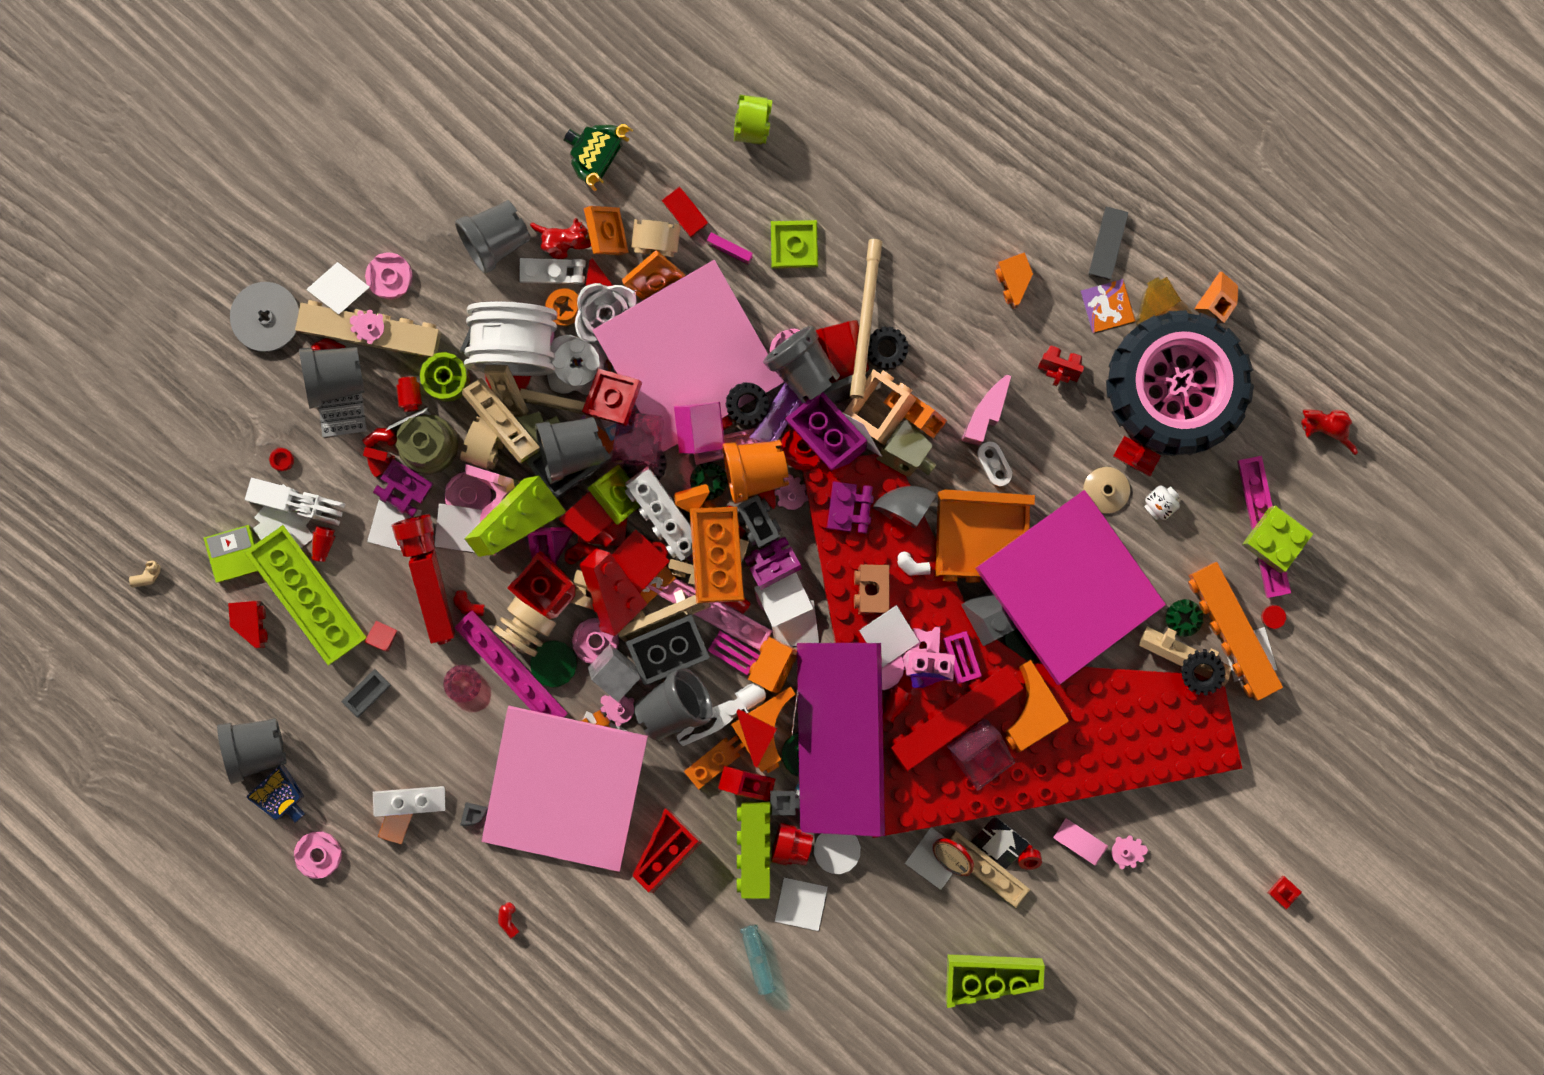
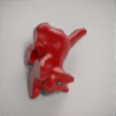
M577 218L574 219L572 226L567 229L546 228L530 223V227L534 231L542 233L541 249L549 253L554 259H565L568 257L567 251L570 248L586 249L591 247L590 240L586 239L588 229Z
M1303 410L1305 418L1301 420V424L1307 438L1312 433L1320 431L1339 440L1352 454H1358L1356 446L1348 440L1350 425L1352 424L1348 413L1343 410H1333L1330 414L1326 415L1319 410Z

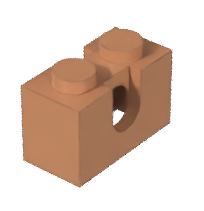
M860 565L858 571H854V585H859V594H854V609H858V615H883L889 611V565ZM867 584L874 585L877 589V594L873 596L867 595L865 586Z

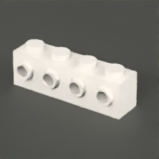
M646 467L625 482L627 487L625 492L632 502L637 500L641 508L638 510L646 521L651 519L655 525L652 529L660 540L664 537L669 545L666 546V549L673 558L678 557L682 561L693 553L691 524L678 506L675 505V502L651 469Z

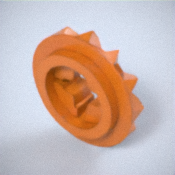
M562 288L555 290L547 298L545 307L554 309L558 313L557 319L553 320L557 325L568 326L575 323L578 313L577 299L579 296L576 292ZM569 298L568 307L571 308L573 312L565 311L564 314L561 315V309L557 305H555V303L564 304L565 301H567V299Z

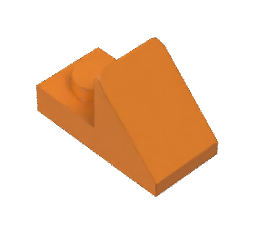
M707 484L677 492L673 496L675 505L690 512L691 508H716L713 503L705 501L710 492Z

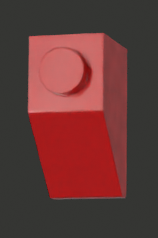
M724 766L718 789L770 802V791H773L776 779Z

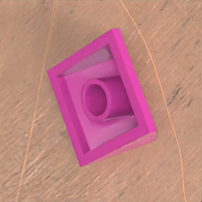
M720 402L674 406L679 453L696 454L722 449V445L725 442Z

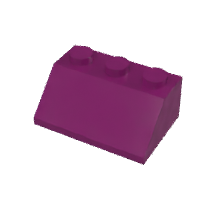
M824 392L811 400L808 399L785 418L786 422L831 471L849 464L867 448V439Z

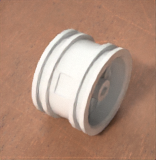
M480 302L468 305L467 313L471 316L466 319V324L471 327L470 347H467L464 353L469 357V359L464 361L465 368L484 373L485 365H508L513 376H540L552 374L555 371L554 365L550 364V362L555 360V354L551 352L550 336L552 332L557 330V324L553 322V320L557 319V311L545 306L517 302Z

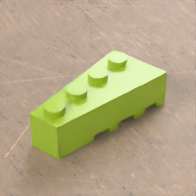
M540 476L524 478L464 539L478 557L494 555L566 513V511Z
M742 802L741 807H737V821H741V831H737V845H741V855H737V869H741V878H737V893H741V899H770V802Z
M947 954L946 1006L951 1008L959 1004H971L979 1000L996 999L1009 994L1016 995L1044 989V962L1042 958Z

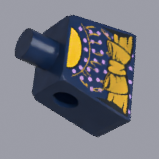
M284 765L278 766L246 796L248 800L275 820H279L287 815L294 823H297L305 815L297 805L304 798V794Z

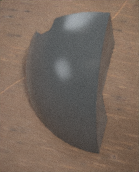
M917 486L900 487L884 494L875 502L872 508L890 520L896 516L915 529L937 493Z

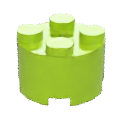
M740 94L737 102L739 109H737L735 115L733 141L758 145L766 144L770 130V122L768 120L772 110V100Z
M442 352L435 353L434 356L428 358L422 364L420 382L425 391L432 397L448 402L460 399L463 396L462 391L469 386L470 375L468 369L464 367V363L454 354ZM444 372H447V374L450 376L447 382H444L442 379H440V376L444 375Z

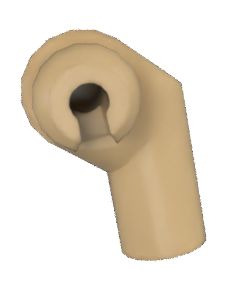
M148 561L145 564L147 567L142 575L129 577L131 588L153 584L160 574V565L156 561Z

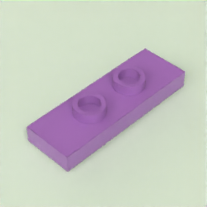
M786 383L768 408L766 416L764 415L750 436V439L754 442L761 443L778 440L788 425L785 418L801 405L800 399Z

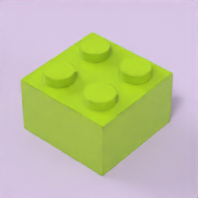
M1272 506L1268 508L1242 546L1277 572L1282 573L1287 571L1313 533L1277 506Z

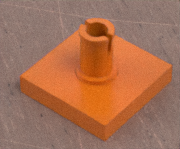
M603 206L584 208L588 227L586 239H589L591 242L593 254L623 255L629 253L620 208Z
M656 250L626 275L622 281L641 300H645L686 275Z

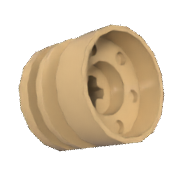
M515 596L507 608L514 616L513 620L501 617L500 621L508 626L505 630L496 625L493 630L512 648L535 657L537 651L530 646L531 642L541 647L543 643L536 637L537 633L549 636L557 623L552 619L546 618Z

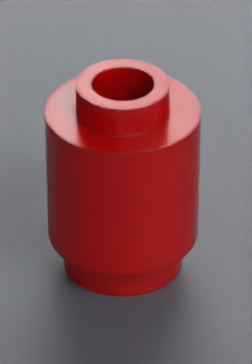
M417 377L399 378L396 385L399 408H404V412L417 411L418 406L422 405L420 383L417 382Z

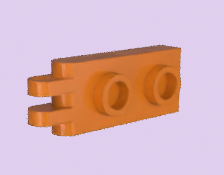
M737 735L731 740L724 738L684 771L698 790L719 774L724 766L730 765L741 756L738 751L744 747V744L741 743L736 748L732 745L739 739Z

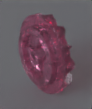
M458 665L446 673L443 686L450 699L463 703L471 701L478 695L481 688V679L474 668L467 665ZM463 673H465V681L471 683L472 686L464 687V691L461 694L460 686L453 684V682L460 681Z

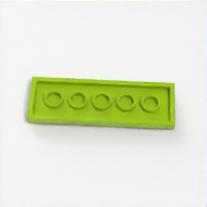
M284 525L244 552L328 666L366 640L367 637Z

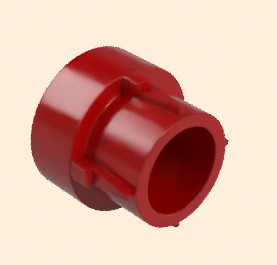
M430 514L407 518L391 524L395 540L401 548L403 557L416 556L434 550V527Z
M780 823L773 845L771 862L785 866L787 864L806 866L812 847L813 836L801 832L802 830L796 829V826Z

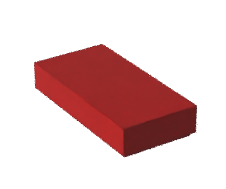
M680 186L661 200L690 238L709 224Z

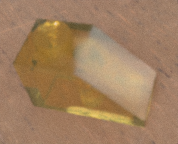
M1157 277L1147 283L1148 288L1143 292L1136 320L1137 326L1154 315L1162 314L1182 301L1168 277L1162 280Z

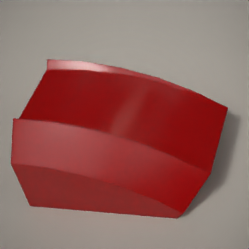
M847 321L816 330L820 345L840 375L837 380L832 376L829 379L830 383L853 375L859 334L858 321ZM868 361L866 366V373L869 370Z
M539 551L507 589L546 618L553 619L557 618L574 599L575 585L546 555Z

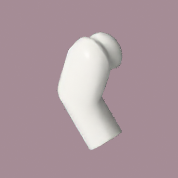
M901 552L898 555V565L907 575L930 574L929 562L916 563L908 552Z

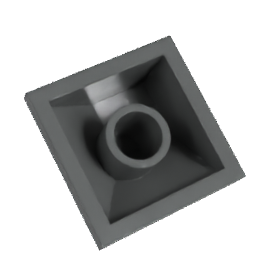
M991 590L961 604L983 646L1018 629Z

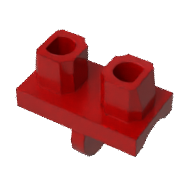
M1050 346L1047 352L1043 354L1037 369L1046 371V376L1054 378L1052 385L1056 387L1059 381L1068 383L1069 380L1078 382L1084 366H1082V356L1070 353L1068 360L1059 358L1061 354L1060 348Z
M1123 436L1112 457L1151 477L1161 455Z

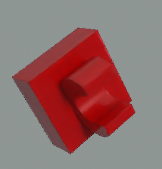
M1282 875L1267 893L1287 910L1302 891Z

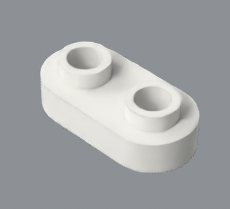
M994 442L983 443L978 449L977 456L989 481L999 487L1008 484L1012 478V470L1000 447ZM986 450H991L993 452L992 458H987L985 456ZM996 471H1002L1004 477L1002 479L996 478Z

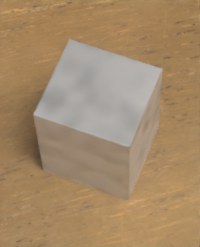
M611 644L588 667L591 680L617 702L640 679L636 665Z

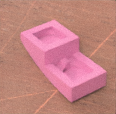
M1067 818L1053 837L1095 866L1108 848V845Z

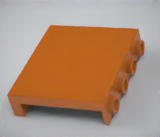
M946 489L938 492L936 576L943 577V581L953 582L957 581V578H966V582L979 583L982 577L975 568L1029 530L1030 506L1035 505V495Z

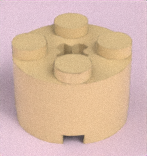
M634 219L631 248H634V252L638 254L651 255V250H657L664 257H674V253H678L681 225L674 223V228H672L673 224L652 220H642V224H640V220Z
M476 417V421H473L463 444L466 445L467 451H461L460 460L485 470H494L496 467L498 449H503L504 444L481 417Z

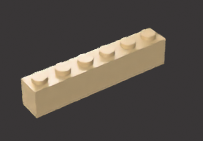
M308 300V304L300 303L295 330L301 334L430 358L435 353H438L442 332L436 329L437 325L423 322L422 326L413 324L414 321L410 319L400 318L399 321L390 320L391 316L382 314L384 323L383 334L374 340L372 344H368L367 340L363 338L361 340L357 339V332L353 333L351 331L353 325L350 323V318L353 315L358 316L359 309H354L353 313L347 312L344 309L340 314H337L331 308L322 307V303Z

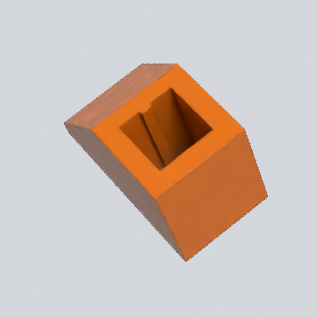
M1025 252L1002 260L996 265V278L999 283L1003 282L1006 290L1003 291L1007 304H1011L1013 309L1017 308L1033 275Z
M1219 272L1194 309L1199 314L1203 313L1217 319V323H1225L1237 306L1238 285L1223 272Z

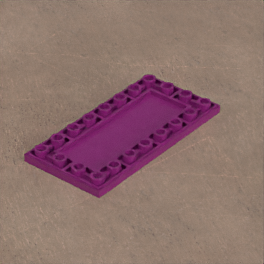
M797 643L800 830L805 833L885 836L881 643Z

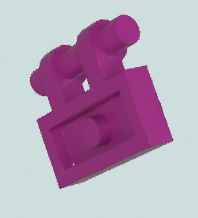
M393 459L380 478L387 482L388 485L385 489L377 485L373 493L380 497V501L385 504L387 502L398 508L397 511L404 515L406 513L413 518L417 509L410 505L414 499L422 504L434 484ZM395 488L406 494L403 500L393 495Z
M833 482L827 529L851 532L853 523L859 524L858 533L867 534L868 525H871L869 514L870 506L874 501V496H872L873 487L863 486V494L859 495L856 494L857 485ZM854 503H861L860 515H853Z
M786 537L770 542V545L760 550L755 549L751 551V555L744 558L747 566L755 562L757 563L749 569L760 590L802 569L791 546L782 551V548L789 545ZM775 552V555L763 561V558Z

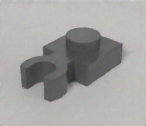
M770 791V815H795V808L800 810V795L795 798V791Z

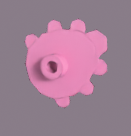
M359 310L358 316L353 315L350 318V323L353 325L351 331L358 333L357 339L361 340L363 338L367 340L368 344H372L374 340L383 334V315L373 314L372 310H367V313L364 314L363 311Z
M788 474L789 477L784 478V480L789 482V486L780 487V490L775 491L780 500L777 502V505L789 510H796L804 502L808 501L807 495H805V484H800L801 479L799 477L794 479L793 475Z
M604 695L601 698V703L604 705L601 707V711L606 712V717L609 720L615 721L616 726H620L632 718L635 700L634 698L628 699L624 695L617 702L610 695Z
M1131 835L1126 839L1116 838L1111 854L1114 861L1119 864L1120 869H1124L1125 866L1129 865L1135 868L1137 861H1144L1143 855L1147 854L1148 849L1145 845H1141V839L1134 841Z

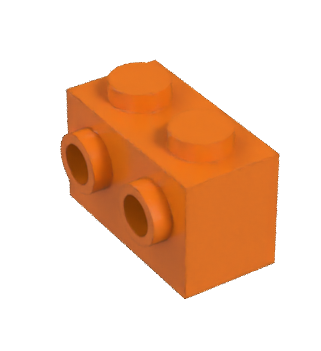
M768 637L760 647L759 652L761 654L758 660L750 667L748 680L771 692L780 693L797 658V650L777 639Z

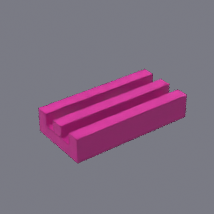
M712 232L707 239V245L747 265L750 264L753 258L752 252Z
M719 631L707 650L746 675L749 674L750 667L760 656ZM721 637L753 656L752 660L750 661L719 641ZM716 645L748 664L747 668L745 669L716 651Z
M967 631L944 638L943 641L947 653L955 655L950 642L954 641L965 677H962L955 657L954 674L957 683L960 684L981 677ZM960 638L963 639L974 674L970 675L959 642Z

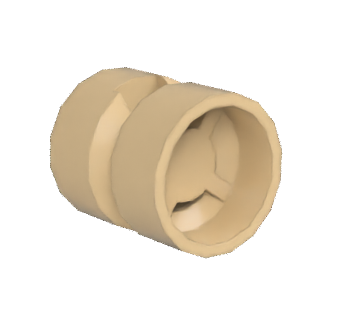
M576 570L573 579L575 597L571 603L594 610L591 592L587 589L582 571Z

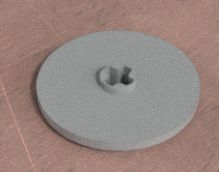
M272 282L254 283L243 289L236 296L231 306L230 323L232 330L241 343L253 350L261 352L278 350L287 345L297 333L295 328L299 305L295 297L279 284ZM262 312L266 314L270 312L268 315L270 320L268 322L265 320L261 322L262 316L260 314Z

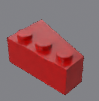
M595 549L580 563L587 589L591 592L593 598V608L598 614L600 631L616 636L647 603L612 554Z
M668 808L664 809L658 826L655 828L653 836L632 875L648 893H654L703 843Z

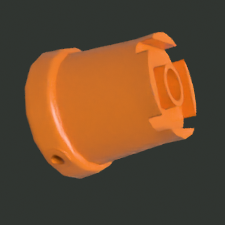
M780 440L737 445V443L732 442L722 445L728 484L735 504L746 501L750 496L789 486L787 480L783 481V478L789 477L784 451L780 452V448H776V446L782 445Z

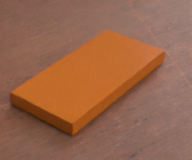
M737 507L691 508L690 523L696 604L744 601Z

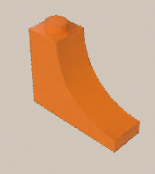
M1031 660L1019 667L1026 684V700L1023 711L1015 724L1005 731L1007 735L1005 738L1006 743L1011 750L1015 749L1016 752L1024 750L1069 721Z
M790 686L748 714L775 727L780 710L796 694ZM738 719L731 725L749 752ZM774 736L758 765L761 772L766 770L767 773H770L780 766L778 762L781 760V757L776 749Z

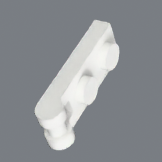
M520 258L519 281L520 283L585 284L583 268H585L586 260ZM567 268H574L572 276H567Z

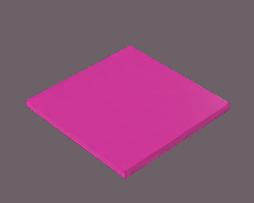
M1085 490L975 568L1057 685L1064 682L1166 605Z

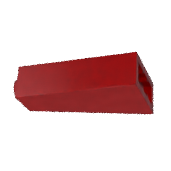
M434 547V550L411 556L408 564L430 643L437 642L438 645H442L454 638L455 629Z

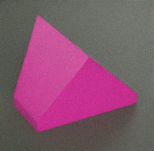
M569 527L540 528L528 534L531 557L533 558L541 551L557 565V561L574 531Z

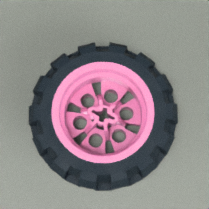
M1186 310L1168 311L1163 315H1154L1138 324L1123 338L1121 344L1114 351L1108 366L1110 370L1106 380L1107 398H1110L1113 407L1112 414L1119 427L1123 426L1131 435L1130 439L1143 447H1149L1156 450L1158 454L1169 456L1193 455L1223 442L1233 431L1237 430L1246 417L1245 411L1248 404L1252 403L1254 385L1251 384L1250 372L1253 371L1249 355L1244 354L1238 344L1241 340L1230 328L1226 330L1218 325L1217 319L1203 313L1199 315L1189 314ZM1170 349V363L1164 357L1163 350ZM1199 354L1206 361L1196 368L1192 364ZM1178 357L1186 360V368L1181 369L1177 366L1176 359ZM1155 365L1163 366L1165 370L1163 376L1155 374ZM1195 373L1203 375V384H1197L1194 381L1193 376ZM1144 375L1150 376L1155 382H1144ZM1183 377H1185L1186 379L1182 384L1184 387H1180L1174 391L1173 389L1176 387L1177 384L1176 380H1180ZM1151 387H1155L1160 391L1158 399L1150 396L1149 389ZM1202 388H1215L1214 396L1202 393ZM1191 395L1198 397L1200 401L1198 407H1193L1189 403ZM1161 400L1164 404L1158 412L1153 406ZM1168 403H1174L1177 406L1176 414H1170L1167 411ZM1183 407L1189 410L1193 417L1192 419L1185 420Z

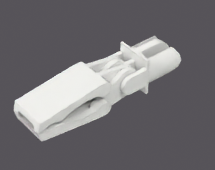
M251 478L245 497L247 502L287 513L296 511L299 516L339 526L340 521L321 516V514L326 513L342 517L343 512L324 507V503L340 508L345 507V503L306 492L303 495L298 494V491L293 488Z
M750 684L735 693L737 696L736 700H730L713 707L711 718H717L713 727L702 733L692 734L688 739L680 741L685 735L690 734L694 730V727H688L677 735L678 742L685 746L722 729L737 716L738 709H745L746 713H749L764 702L766 698L764 688L758 684Z

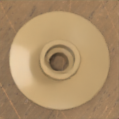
M1098 468L1091 472L1084 482L1083 490L1087 492L1101 513H1114L1123 508L1129 499V482L1126 476L1115 468ZM1106 485H1109L1112 488V492L1110 494H1106L1104 492V487Z

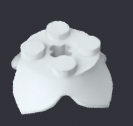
M594 283L585 286L577 299L578 313L575 318V328L578 337L586 342H596L597 338L592 330L636 305L635 292L622 285L604 286L600 283ZM608 307V315L606 317L603 315L599 317L600 310Z
M563 335L555 338L550 346L551 352L555 354V360L550 364L554 365L555 371L547 375L550 388L561 394H567L576 390L584 395H588L597 369L604 370V363L608 358L598 340L596 342H586L573 335ZM574 359L583 360V362H581L582 367L580 369H578L577 367L573 369L571 368V365H573L572 361Z

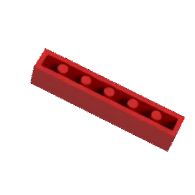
M999 665L987 673L990 676L983 682L979 678L968 686L970 691L965 695L959 692L949 700L951 705L945 709L942 706L938 707L930 713L932 718L924 723L921 719L910 727L913 732L907 736H904L902 733L891 741L893 746L889 750L905 772L1024 689L1008 665L1003 668Z

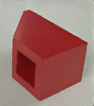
M261 601L228 603L230 627L254 648H265V643L268 641L267 630L263 629L266 609L261 604Z

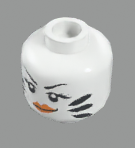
M1160 485L1145 498L1147 504L1144 507L1156 520L1159 518L1166 520L1180 508L1177 500L1180 496L1171 486L1167 489Z

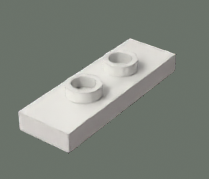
M443 786L373 792V815L375 817L445 811V787Z

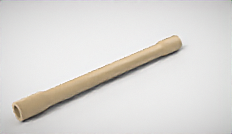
M870 239L868 241L867 268L855 367L850 390V397L855 399H863L865 392V374L875 290L882 250V241L878 239Z

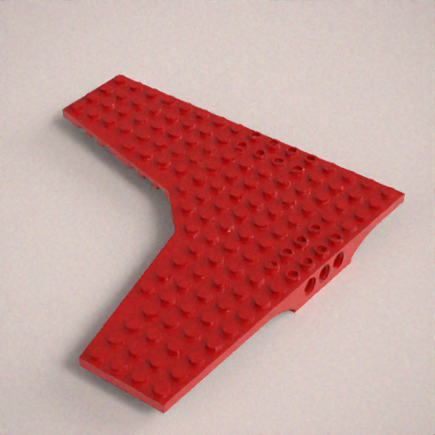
M878 454L859 456L849 464L832 471L825 463L820 464L814 469L802 470L834 643H867L859 630L881 615H858V609H854V594H859V585H854V571H858L860 565H889V610L897 605L912 631L913 628H918L929 632L934 627H940L939 653L946 654L948 653L943 639L967 631L981 673L980 680L983 682L990 676L987 673L999 665L1003 668L1008 665L1024 688L905 772L889 750L893 746L891 741L902 733L904 736H907L913 732L910 727L921 719L924 723L932 718L930 713L938 707L942 706L945 709L951 705L949 700L959 692L965 695L970 691L968 686L979 678L958 684L955 674H953V681L943 680L923 688L912 687L911 676H907L906 669L903 670V676L896 685L912 694L911 702L893 722L883 717L885 836L1242 769L1226 688L1222 686L1220 689L1217 688L1213 694L1208 692V695H1204V693L1200 692V695H1197L1194 690L1191 692L1188 686H1185L1182 673L1082 667L1064 682L1057 685L1043 664L1033 663L1069 721L1020 752H1016L1015 749L1011 750L1005 741L1007 737L1005 731L1015 724L1025 705L1026 684L1019 667L1028 661L998 640L985 646L982 645L961 605L965 601L956 582L943 581V577L936 576V539L925 516L922 517L914 529L896 516L890 520L872 508L875 502L887 492L896 488L910 486L907 477L876 459ZM833 482L857 485L856 494L859 495L863 494V486L873 487L872 496H874V501L870 506L869 514L871 525H868L867 534L858 533L859 524L853 523L851 532L827 529ZM854 503L853 515H860L861 503ZM901 552H908L916 563L929 562L930 574L907 575L898 565V555ZM867 584L865 586L867 595L873 596L877 594V589L874 585ZM960 638L959 642L970 675L974 674L963 639ZM922 641L919 649H927V644ZM950 641L961 675L965 677L954 641ZM1194 674L1195 677L1199 680L1208 679L1199 674ZM896 685L890 689L882 690V710L885 707L890 690H893Z

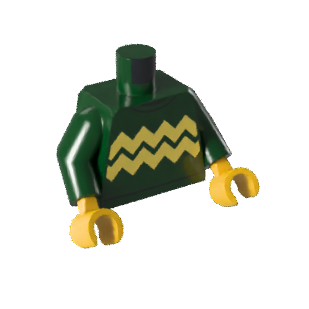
M625 124L620 126L594 125L592 128L586 126L581 135L569 129L563 141L573 146L570 152L572 158L571 165L577 177L588 184L593 191L597 190L594 186L596 182H604L602 178L623 146L622 140L626 142L630 140L625 134L628 131L633 132V129Z

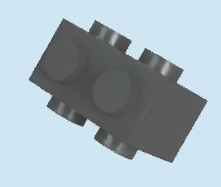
M756 495L737 505L739 510L738 520L741 525L746 523L750 530L746 535L752 546L757 544L761 548L780 538L778 533L782 530L776 519H770L767 512L771 509L765 498L760 500L759 496Z

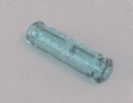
M757 924L741 928L740 933L743 935L742 940L755 985L759 990L757 992L759 995H765L774 992L776 986L773 984V975L761 934L758 932L759 927Z

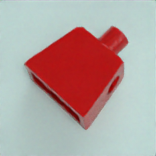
M590 491L559 518L562 523L589 544L597 538L606 548L616 539L607 529L614 521Z

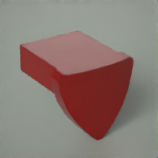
M365 447L363 456L367 458L368 466L373 476L377 478L384 474L391 461L396 458L388 452Z

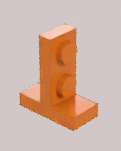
M892 390L883 403L893 409L901 395ZM915 397L916 401L904 418L934 439L947 420L936 410Z

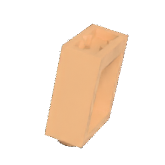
M873 369L866 379L864 398H853L844 414L863 423L870 436L885 445L916 401V398L910 394L913 390L903 383H900L899 386L893 383L894 377L884 370L880 374ZM879 382H882L900 394L901 397L880 428L877 429L857 414Z

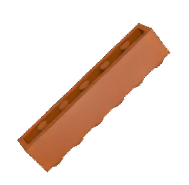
M1213 562L1188 575L1190 581H1188L1189 587L1194 594L1197 593L1200 597V608L1205 615L1208 614L1212 620L1210 623L1211 629L1216 636L1220 635L1223 641L1221 644L1222 650L1227 657L1231 656L1234 662L1232 668L1237 677H1242L1245 683L1243 689L1248 698L1252 697L1253 700L1258 701L1282 689L1283 686L1219 564Z

